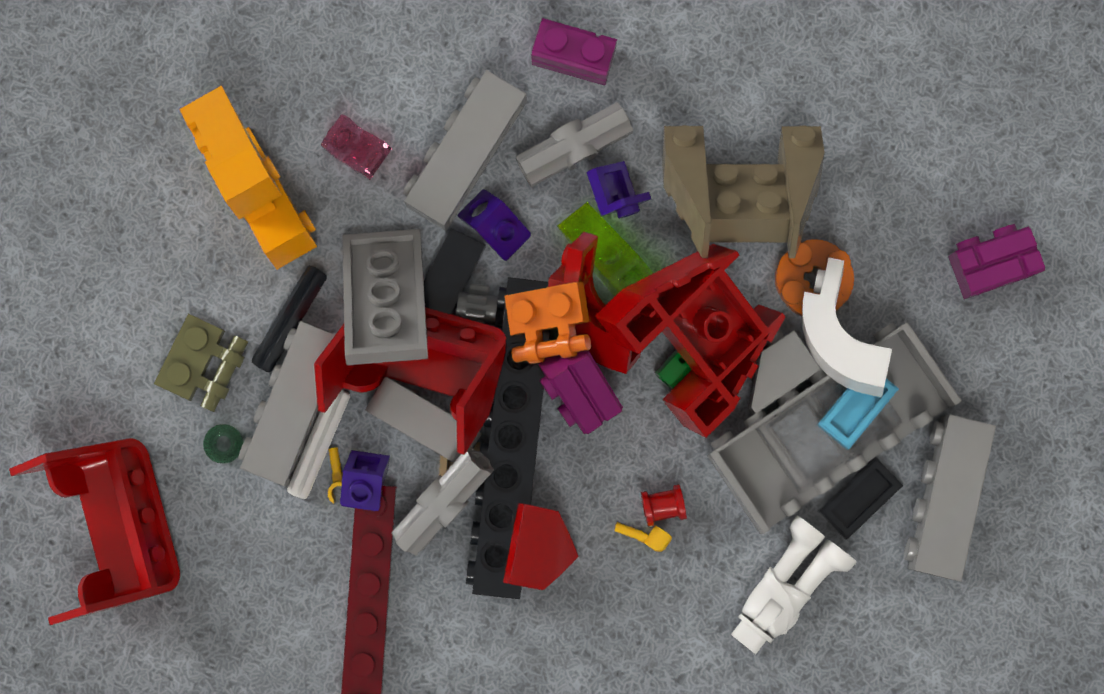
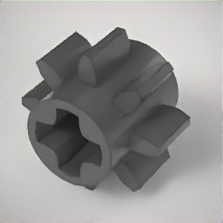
M470 284L469 292L459 291L456 316L483 324L495 325L498 311V296L489 295L490 287L487 285Z

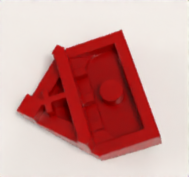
M518 503L503 583L545 590L579 556L559 511Z

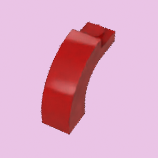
M583 232L572 244L568 243L565 247L561 260L562 265L549 277L548 287L583 282L589 322L575 324L576 336L589 335L591 348L588 351L596 363L611 370L627 374L640 358L641 353L637 354L618 345L595 317L605 306L599 298L593 283L598 236Z

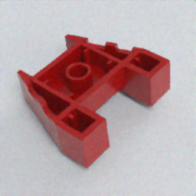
M716 244L709 245L708 258H702L697 251L623 288L595 315L596 319L618 345L637 354H640L663 332L692 370L662 400L684 427L705 438L734 411L740 400V397L737 396L747 377L752 379L758 368V365L755 363L767 341L772 343L785 319V315L782 312L759 304L754 309L725 272V269L740 256L736 250Z

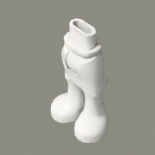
M798 515L793 519L789 527L792 540L787 550L774 568L769 567L762 580L751 592L742 609V613L738 616L742 621L731 633L734 638L755 654H757L766 641L772 643L773 638L787 634L788 630L796 624L800 615L799 612L807 601L811 599V594L831 572H848L857 562L840 547L827 539L796 584L787 583L801 562L825 538L822 533Z

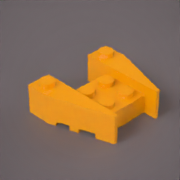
M222 85L180 108L179 110L188 128L196 139L194 141L201 154H204L207 160L205 164L225 202L239 220L243 217L245 218L263 252L274 267L278 270L316 248L317 245L310 234L316 231L313 222L305 210L298 213L279 180L281 176L271 158L264 154L250 127H244Z

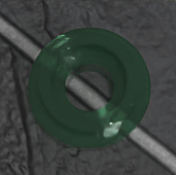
M220 424L212 427L206 433L203 447L206 455L212 461L225 464L239 457L244 442L241 433L235 427ZM226 436L230 439L231 446L227 451L222 452L217 447V441L219 438Z

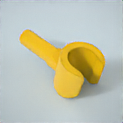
M338 447L328 449L333 480L328 489V498L333 504L336 502L333 489L336 486H342L343 476Z
M617 522L614 530L617 533L637 539L657 552L665 550L672 540L670 534L656 525L649 535Z

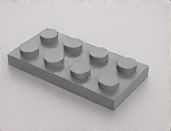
M420 229L343 235L346 365L428 359Z

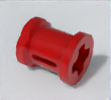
M679 484L673 485V489L653 494H648L647 491L640 493L648 527L654 526L655 521L679 517L680 520L687 519L683 494Z

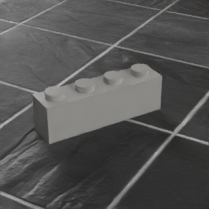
M488 70L485 71L481 79L475 77L464 95L468 99L461 111L455 109L444 126V129L448 131L440 144L437 142L432 144L424 158V162L427 165L420 176L413 175L403 192V195L407 196L404 200L407 208L445 231L451 225L527 103L526 93Z
M300 321L297 329L291 328L284 343V350L288 351L282 365L277 364L269 380V386L273 387L267 402L261 401L255 413L254 422L258 424L252 438L247 437L241 447L239 459L243 460L240 469L288 487L320 412L317 405L314 362L335 334Z
M950 414L942 416L941 422H934L930 434V444L935 445L932 461H925L921 474V482L926 483L923 499L918 498L916 500L912 520L918 522L914 538L909 537L907 539L904 549V560L909 561L907 569L962 582L995 434V425Z

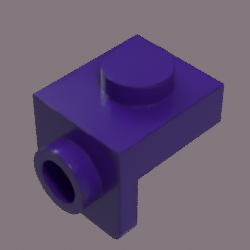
M625 161L596 167L586 172L601 216L617 213L618 219L628 217L640 212V204L651 200L650 192L635 194Z

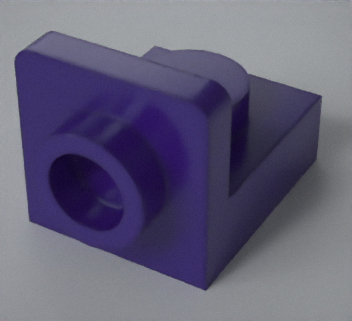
M351 450L343 469L341 506L371 511L379 510L382 487L389 468V455Z

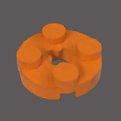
M818 239L801 242L795 258H789L787 251L780 259L775 272V286L786 306L794 313L802 316L804 292L820 295V293H815L814 289L809 288L810 282L804 280V274L811 273L813 268L826 270L828 258L844 260L843 276L835 308L837 311L849 299L854 286V271L851 266L850 257L845 251L840 250L836 245L828 241Z

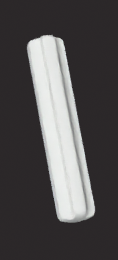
M341 390L325 413L319 412L288 485L287 492L301 499H306L309 496L350 399V394L347 391Z

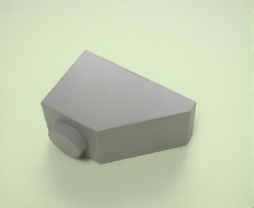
M781 330L778 331L772 343L767 341L764 346L765 350L759 355L756 361L758 368L754 373L748 404V411L751 415L758 413L821 370L795 330L786 336Z

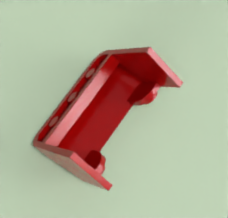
M425 307L428 359L346 365L343 324L314 362L318 411L325 413L343 388L360 393L368 392L377 388L384 377L453 396L450 403V412L457 421V453L465 455L491 411L506 353V336L504 332L494 326Z
M128 438L45 453L9 469L11 477L45 470L49 486L58 496L64 498L80 496L99 571L85 575L79 582L78 598L81 607L48 617L50 625L143 600L176 588L180 580V569L149 453L140 441Z

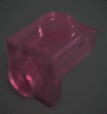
M344 114L340 115L321 142V146L336 160L371 180L392 150L386 142L358 127Z

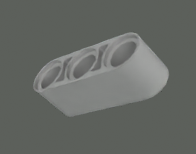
M384 377L365 411L454 463L461 455L457 453V421L451 414L393 380ZM478 432L470 448L474 449L482 435L481 432Z

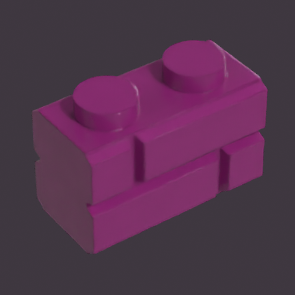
M542 18L532 49V65L605 86L615 55L617 39L604 35L597 37L594 32Z
M1011 224L993 231V239L980 242L979 236L956 244L958 251L950 254L948 258L964 300L1045 271L1040 251L1037 249V243L1029 226L1017 230L1016 225Z
M588 350L577 352L575 357L562 358L560 355L546 357L543 362L538 364L545 375L539 382L552 400L559 397L563 404L557 407V410L569 427L577 424L583 434H589L603 425L604 420L609 421L622 412L623 406Z

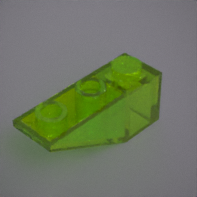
M588 202L557 225V228L571 244L583 232L598 236L593 272L614 297L623 288L653 274L643 259Z

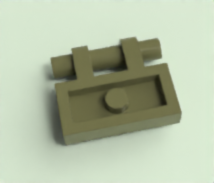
M188 314L154 384L189 401H192L197 388L206 391L200 406L215 412L220 399L225 400L229 389L226 387L236 366L240 368L245 359L242 354L248 341L234 335L228 349L219 345L225 333L223 329ZM215 356L222 359V362L211 381L203 376L212 357Z

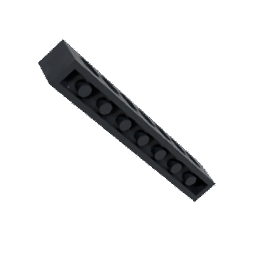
M508 277L507 287H499L497 310L504 311L503 325H495V327L502 330L506 336V353L494 396V404H492L490 414L484 423V427H491L489 443L482 442L481 453L490 460L494 471L476 490L475 505L482 506L480 522L473 521L470 545H478L476 561H468L466 584L473 585L472 594L511 599L521 598L522 586L503 583L506 564L502 567L490 565L486 559V552L491 545L500 544L507 549L509 554L518 503L531 505L544 388L539 380L545 377V375L538 366L539 363H529L526 368L516 370L508 364V357L512 352V348L524 345L526 338L525 334L510 335L504 296L547 288V281ZM550 329L543 330V340L549 341ZM511 388H520L526 394L525 404L518 409L508 408L504 404V395ZM509 426L518 428L522 433L520 444L511 449L503 447L499 441L501 431ZM509 465L517 471V481L510 488H501L495 481V473L501 466ZM500 504L507 505L513 512V520L505 528L495 526L490 518L492 509Z

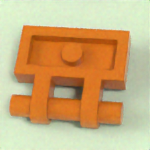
M573 282L504 296L510 335L525 334L526 338L524 345L512 348L511 353L514 362L528 361L530 364L543 362L546 357L560 355L562 358L577 356V352L590 350L591 340L589 335L576 336L575 324L589 322L583 282ZM558 328L559 335L557 339L543 340V330Z

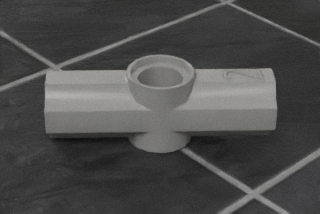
M616 102L583 121L576 119L561 126L550 135L549 139L534 145L523 153L521 152L515 156V159L530 187H533L567 168L568 170L576 169L575 164L586 158L589 160L594 159L599 154V151L631 135L633 128L624 109Z
M469 447L465 455L461 454L443 476L439 475L416 500L418 504L392 531L395 543L405 552H410L415 556L422 551L435 537L437 532L442 527L446 528L469 503V497L494 471L490 460L480 451Z

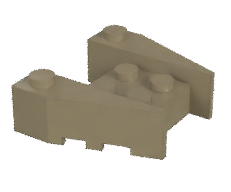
M664 126L662 153L663 187L668 197L672 196L674 199L676 211L680 219L686 221L691 231V239L702 258H708L709 242L787 243L789 258L796 257L803 230L809 219L813 201L820 187L825 154L821 126H782L778 164H706L703 126Z

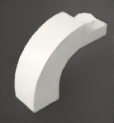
M828 258L826 270L818 269L814 292L820 293V295L804 292L802 325L806 344L814 360L833 380L856 392L882 398L892 349L860 342L851 337L842 328L835 308L843 276L844 260Z

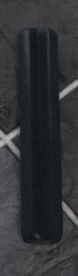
M311 265L306 267L254 354L252 363L265 372L273 370L284 351V343L291 328H298L300 321L304 318L326 281L327 275L323 271Z

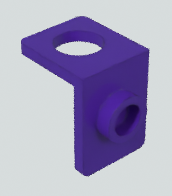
M482 189L457 215L461 221L476 230L504 261H507L531 236L529 230L508 206L485 189ZM488 202L487 207L482 213L472 217L474 210L479 205Z

